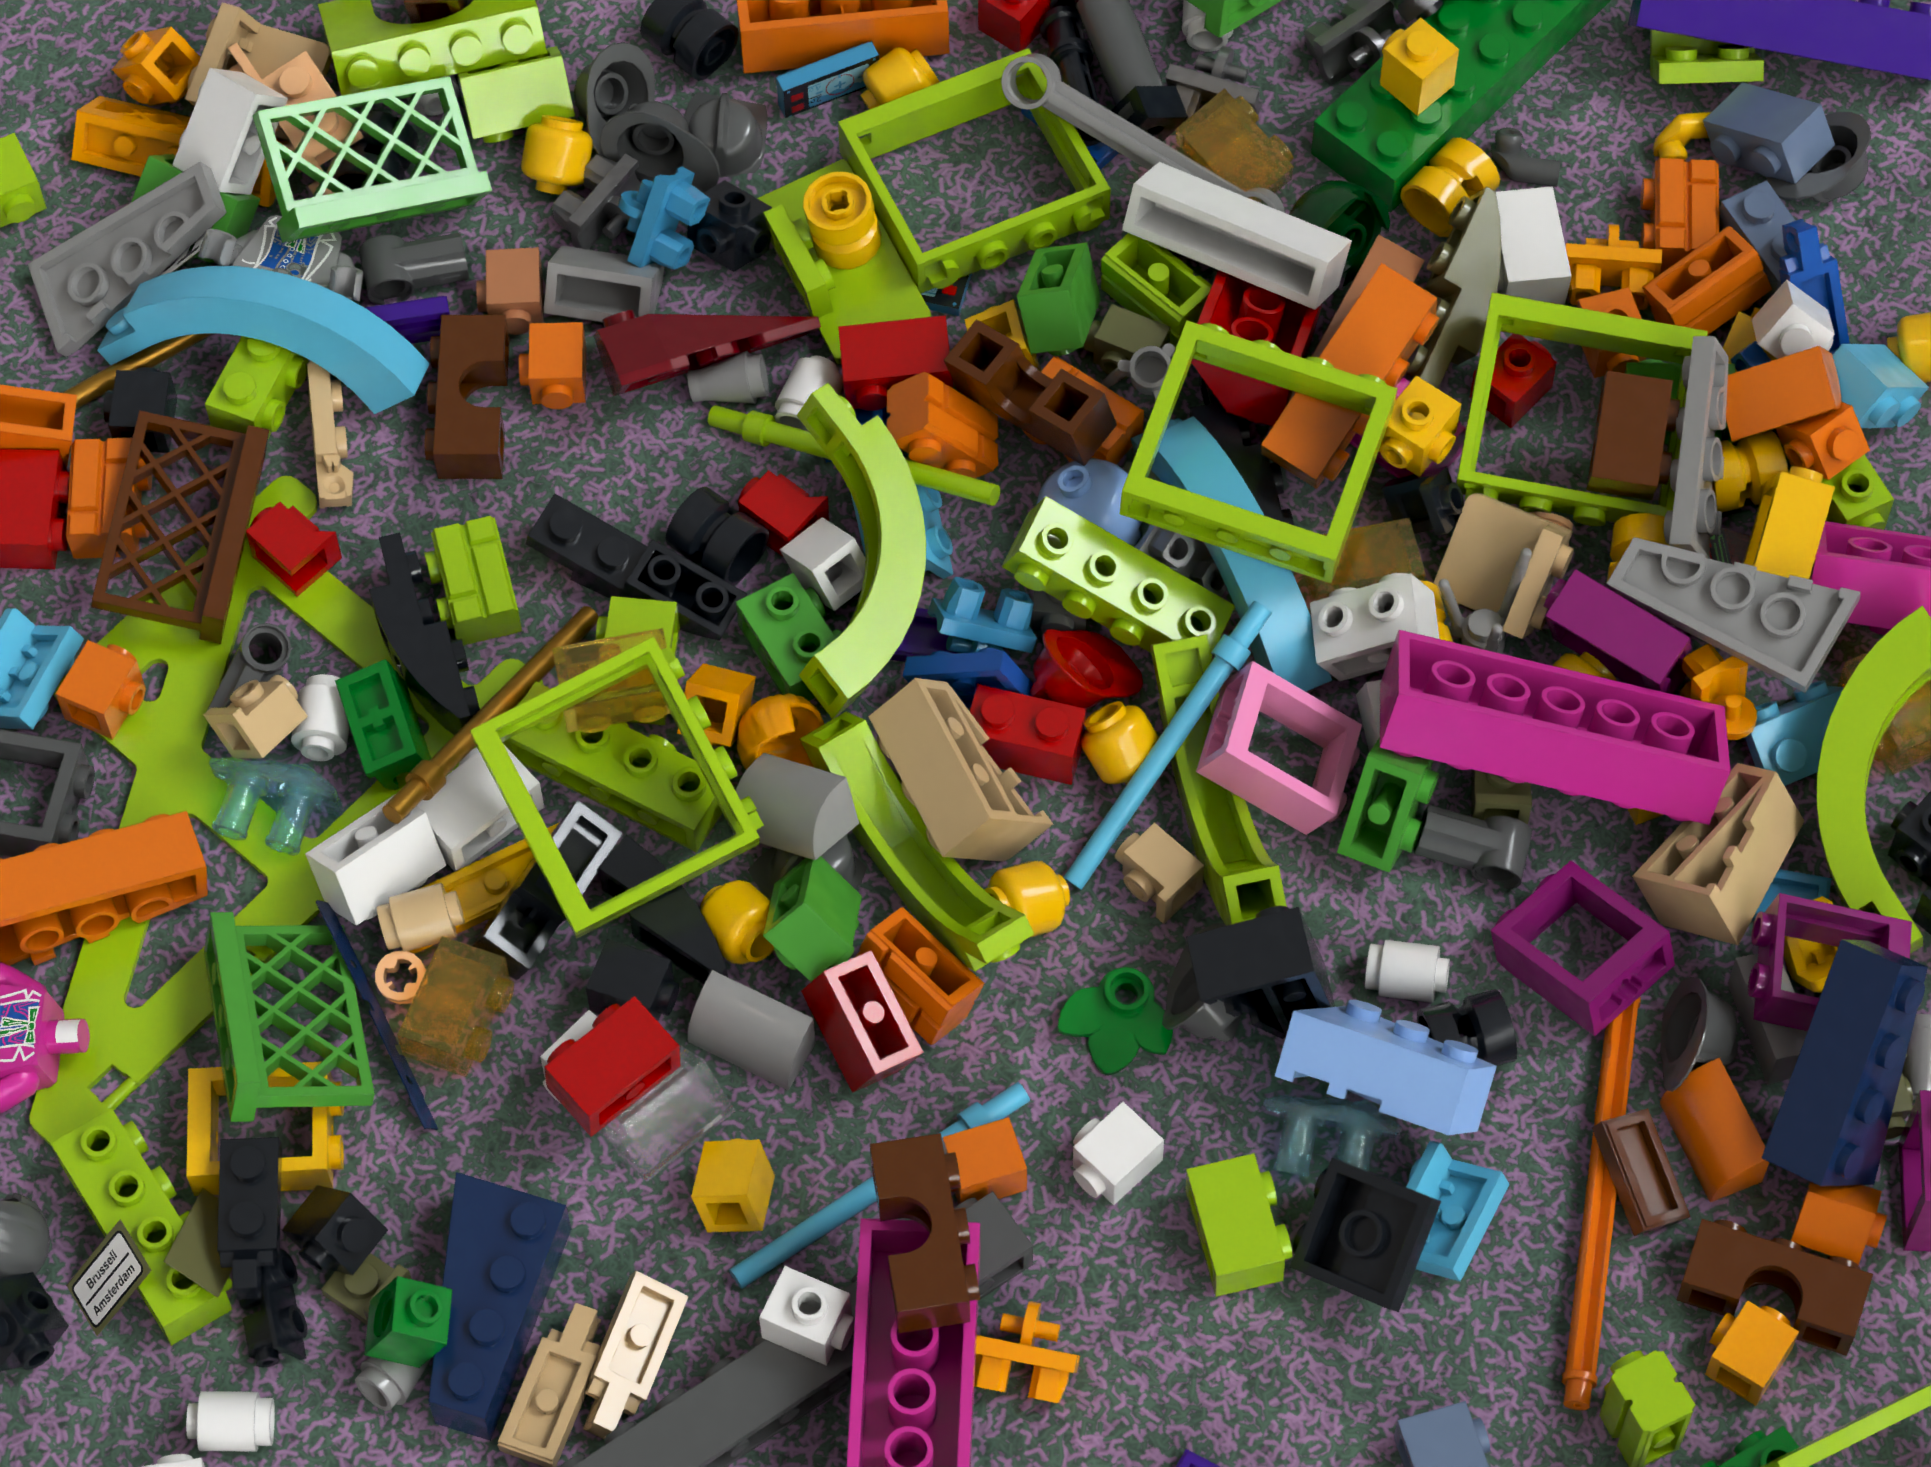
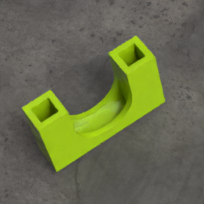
M334 0L318 4L341 96L441 78L547 54L538 6L535 0H473L467 7L452 15L429 22L397 24L381 20L375 15L371 0Z

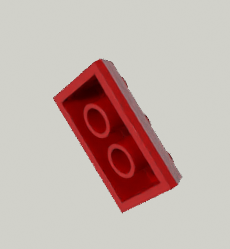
M1218 270L1197 324H1216L1227 330L1231 335L1252 342L1254 340L1269 341L1277 345L1283 352L1305 358L1316 329L1322 304L1314 310ZM1192 359L1191 362L1226 412L1244 417L1255 423L1274 426L1289 403L1293 392L1292 390L1196 359Z

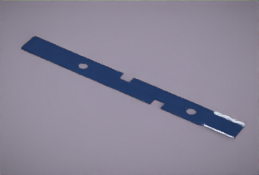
M316 900V904L362 999L368 1001L372 1010H369V1013L408 1092L409 1099L423 1128L438 1130L405 1056L399 1055L395 1045H399L335 912L328 902ZM350 960H352V961L354 962L356 968L353 967V965L351 964ZM406 1076L409 1077L412 1084L407 1081Z

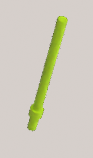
M714 405L709 411L708 424L710 426L741 434L746 442L767 447L772 443L831 460L809 431L777 423L772 415L755 410L745 414ZM905 459L916 485L990 506H995L999 500L1000 486L997 484Z

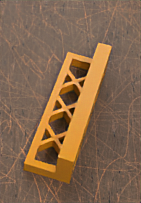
M98 96L76 112L71 160L141 177L149 155L177 154L180 137L187 128L191 117ZM276 138L282 145L288 143V141ZM264 159L251 194L261 198L259 205L269 207L274 203L276 194L266 160Z

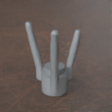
M1171 343L1165 344L1162 348L1157 346L1140 348L1133 354L1131 360H1120L1118 367L1102 380V385L1109 388L1127 376L1130 377L1132 385L1137 391L1145 395H1153L1156 402L1176 348Z
M1524 548L1520 553L1498 612L1490 609H1479L1469 614L1467 618L1462 617L1449 581L1447 579L1439 581L1438 586L1451 621L1450 632L1453 636L1461 638L1462 645L1503 654L1506 632L1503 631V626L1520 583L1525 577L1532 551L1529 548Z

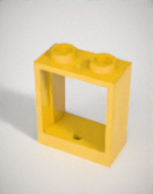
M1791 466L1789 472L1781 471L1768 480L1764 486L1743 564L1756 566L1758 571L1787 578L1793 575L1809 579L1835 486L1821 483L1823 474L1796 466Z
M303 1062L302 1064L313 1070L321 1062ZM222 1067L188 1069L186 1176L194 1196H198L202 1188L213 1195H219V1096H226ZM279 1067L267 1077L269 1087H294L299 1082L298 1079ZM331 1072L324 1077L336 1086H343L342 1081H333ZM344 1106L313 1107L312 1156L282 1158L281 1191L314 1190L317 1185L333 1189V1170H342L344 1168L342 1135H334V1116H343Z

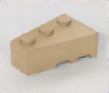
M914 678L868 716L878 734L877 743L881 751L891 759L902 780L901 787L904 795L916 806L927 827L926 835L930 844L942 857L1003 862L1012 858L1053 825L1043 810L1034 816L1014 789L1015 786L1022 782L1014 770L1009 768L1002 773L982 746L990 738L948 682Z
M1737 763L1730 771L1710 824L1707 825L1690 820L1683 821L1632 877L1657 919L1664 926L1739 945L1799 833L1804 819L1776 771Z

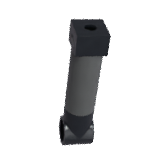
M1054 0L1050 4V9L1065 5L1077 8L1115 104L1111 111L1163 142L1188 118L1176 86L1163 85L1130 0Z

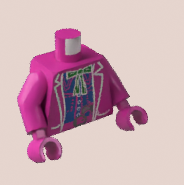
M0 962V1113L7 1112L34 1095L36 1090L52 1087L58 1078L60 1054L85 1053L90 1042L89 1027L85 1019H64L63 1009L48 993L46 986L18 969Z

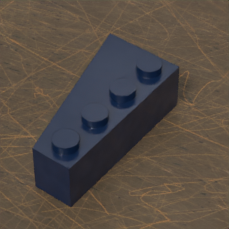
M1841 939L1762 1159L1819 1186L1874 1185L1917 1010L1925 992L1924 981L1928 969L1927 966L1867 940Z
M456 1172L442 1287L452 1289L447 1345L434 1355L428 1400L435 1424L491 1441L571 1232L566 1205Z

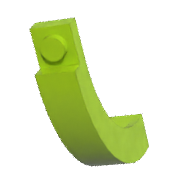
M826 383L811 393L796 416L831 459L852 494L862 525L866 558L861 595L847 628L839 637L816 653L799 674V677L833 719L849 707L867 689L902 643L913 621L921 597L926 569V534L917 487L909 466L894 437L879 415L861 425L856 419L855 411L849 401L838 395L831 385Z
M1923 605L1897 623L1883 636L1853 672L1830 716L1822 742L1817 772V811L1821 843L1828 871L1844 907L1865 912L1873 911L1875 914L1911 921L1910 954L1923 947V935L1893 892L1879 867L1869 838L1865 813L1869 773L1884 733L1905 703L1931 680V617Z
M1207 634L1150 645L1160 696L1157 701L1163 730L1168 726L1212 662ZM1217 693L1171 759V765L1197 859L1204 864V880L1220 917L1225 925L1228 926L1254 919L1258 912L1274 906L1287 907L1279 865L1271 860L1264 849L1253 824L1246 800L1196 772L1218 701L1219 693Z
M846 711L799 739L814 768L847 778L859 824L852 829V832L911 913L963 964L971 970L977 971L990 962L995 963L1008 959L1019 951L1020 944L1034 935L1025 914L992 897L962 869L954 858L942 857L930 844L926 835L927 827L916 807L904 795L899 780L887 762L865 719Z

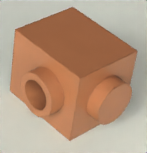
M539 247L486 250V280L476 281L478 312H488V315H506L508 332L512 335L528 332L529 323H544L543 271Z

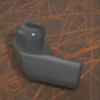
M1506 127L1497 131L1495 143L1491 145L1492 158L1511 180L1520 183L1557 187L1560 161L1530 157L1521 146L1523 141L1522 133L1515 128Z

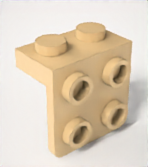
M222 2L217 16L208 26L206 33L207 42L200 61L190 73L188 92L185 99L192 105H196L199 88L206 79L209 68L229 70L237 64L228 47L236 42L261 79L304 51H307L323 77L326 78L332 62L329 46L320 41L262 25L240 7ZM282 129L275 133L276 138L289 142Z
M1474 493L1465 501L1462 513L1435 577L1434 584L1438 586L1441 579H1447L1457 603L1473 610L1490 609L1498 612L1520 553L1524 548H1529L1532 551L1528 568L1503 626L1504 632L1523 639L1531 634L1534 628L1542 630L1546 623L1545 615L1548 609L1544 607V603L1554 578H1563L1569 566L1574 548L1567 545L1573 531L1482 493Z

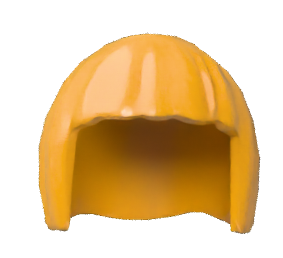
M791 693L767 696L755 702L743 714L737 730V751L744 768L747 770L763 753L814 767L799 739L825 724L821 713L806 698Z

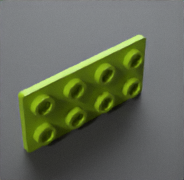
M845 159L834 162L757 198L772 207V209L763 212L768 230L771 232V243L811 317L819 318L821 325L819 332L837 364H841L838 326L932 317L927 304L878 216L881 245L876 255L866 264L854 269H837L826 265L822 258H818L803 209L804 195L809 185L820 176L831 172H849L854 174Z

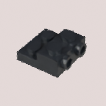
M1331 1158L1328 1168L1320 1174L1315 1184V1202L1308 1221L1300 1227L1293 1242V1253L1295 1255L1290 1268L1384 1308L1399 1312L1441 1201L1354 1164Z

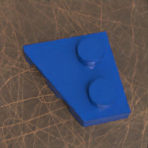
M983 648L974 653L953 654L945 651H935L926 656H910L906 658L902 675L908 683L914 678L948 682L967 708H971L978 684L1031 696L1030 691L1034 684L1005 651L995 648Z

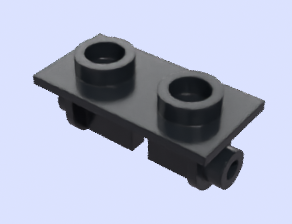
M281 1248L280 1256L275 1257V1266H262L261 1299L239 1300L240 1307L245 1310L258 1305L261 1307V1311L242 1318L248 1355L250 1358L255 1359L256 1366L270 1367L278 1364L280 1353L288 1354L299 1360L307 1359L303 1338L307 1336L308 1328L302 1311L297 1307L293 1284L298 1279L297 1269L291 1256Z

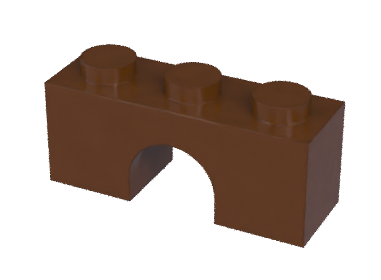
M441 315L440 336H431L430 361L432 368H438L437 382H428L427 405L428 413L435 414V428L425 429L424 448L426 461L435 462L438 479H503L505 429L501 407H478L468 403L466 400L474 391L480 388L508 386L510 338L506 315Z
M977 319L944 359L958 392L1083 466L1087 464L1117 425L1103 392L1062 368L1051 379L1027 360L1019 343Z
M941 1133L870 1144L871 1168L880 1221L901 1218L911 1219L923 1225L930 1234L926 1242L918 1249L907 1253L888 1255L889 1278L898 1333L970 1322V1301L980 1300V1292L975 1264L964 1265L960 1245L970 1244V1233L965 1208L954 1209L951 1189L961 1188L956 1153L944 1154Z
M1702 1219L1676 1300L1723 1316L1727 1312L1734 1316L1740 1297L1746 1290L1757 1285H1771L1784 1291L1793 1302L1795 1308L1793 1328L1799 1331L1796 1340L1847 1356L1856 1335L1873 1274L1861 1270L1858 1264L1843 1257L1832 1256L1825 1259L1804 1252L1799 1244L1787 1239L1773 1238L1767 1240L1748 1234L1744 1227L1732 1221L1715 1220L1711 1222Z

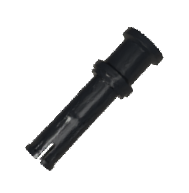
M1065 5L1048 10L1039 20L1040 34L1043 39L1048 41L1049 45L1047 57L1057 65L1062 82L1099 103L1090 73L1093 50L1090 43L1084 39L1083 30L1085 28L1077 8ZM1074 126L1086 146H1093L1101 142Z

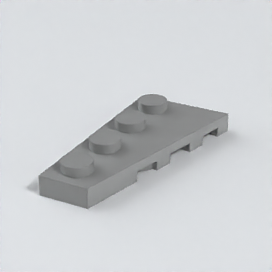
M201 162L195 164L28 263L58 353L67 357L80 349L106 325L116 312L130 302L140 283L159 276L196 242L207 229H210L227 213L211 168Z
M1693 336L1691 356H1685L1682 365V380L1684 387L1687 389L1685 407L1679 408V414L1676 418V432L1678 439L1681 440L1679 459H1673L1670 468V484L1672 491L1675 492L1673 511H1667L1665 515L1664 537L1666 543L1670 546L1702 553L1705 555V558L1710 559V535H1721L1722 512L1717 511L1716 496L1712 490L1713 481L1717 482L1724 477L1722 445L1720 439L1715 437V430H1723L1726 427L1729 357L1715 336Z
M1636 537L1632 539L1606 583L1608 589L1643 610L1804 693L1807 692L1861 596L1859 591L1843 587L1840 590L1813 584V580L1793 575L1787 578L1758 571L1756 566L1734 562L1733 565L1705 558V555L1702 553Z

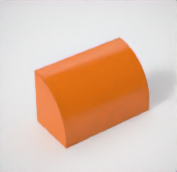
M1821 346L1728 375L1726 422L1732 442L1839 409L1841 406V390L1833 355Z
M0 384V449L59 450L67 471L77 395Z
M1720 1058L1691 1071L1680 1087L1673 1092L1667 1090L1660 1100V1105L1709 1202L1763 1182L1769 1165L1768 1161L1762 1159L1765 1145Z

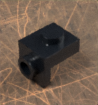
M1447 466L1425 471L1420 477L1413 474L1389 480L1382 487L1399 538L1434 530L1437 536L1448 534L1456 526L1464 506L1461 489L1455 482H1452Z

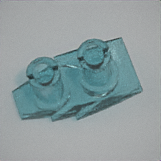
M233 757L210 759L209 765L215 777L224 780L228 785L216 820L212 824L213 830L225 837L235 840H246L247 831L260 796H267L281 801L265 842L270 848L289 855L299 854L300 846L313 811L335 816L344 813V808L336 788L307 764H284L273 760L248 761Z
M1290 1095L1264 1099L1263 1107L1267 1111L1279 1113V1118L1284 1120L1276 1164L1273 1167V1171L1309 1178V1167L1318 1127L1324 1128L1325 1124L1336 1126V1131L1341 1132L1336 1159L1354 1164L1366 1170H1369L1375 1140H1381L1382 1136L1396 1139V1137H1400L1402 1130L1401 1125L1386 1114L1379 1112V1109L1366 1099L1355 1102L1330 1097L1310 1100Z

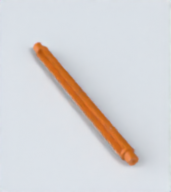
M1641 997L1636 999L1605 1027L1594 1126L1602 1121L1626 1115L1637 1013L1641 1005ZM1594 1132L1592 1136L1565 1371L1562 1373V1383L1565 1385L1563 1404L1565 1407L1573 1410L1589 1409L1592 1389L1597 1386L1596 1370L1617 1191Z

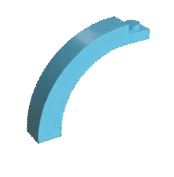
M205 266L183 269L140 283L128 305L116 312L106 323L108 332L97 349L110 365H113L154 344L185 335L230 334L254 338L286 348L318 364L349 387L368 406L373 414L414 396L430 364L393 327L368 309L345 296L316 283L288 274L240 266Z
M1194 416L1183 421L1180 418L1170 419L1151 471L1163 483L1264 515L1242 476L1208 430ZM1143 433L1130 438L1135 454ZM1204 542L1222 576L1240 620L1253 601H1257L1272 612L1250 645L1255 662L1305 692L1332 681L1330 673L1316 664L1311 616L1292 571Z

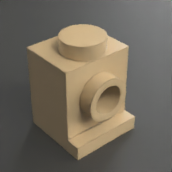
M274 675L268 682L252 680L243 684L230 696L232 703L227 708H210L203 714L233 758H264L308 717L297 701L298 694L296 689L286 678L280 675Z
M1153 823L1141 836L1138 833L1130 835L1120 845L1115 854V859L1123 865V880L1127 888L1135 897L1143 902H1147L1151 898L1156 903V918L1163 924L1203 886L1204 864L1156 823Z

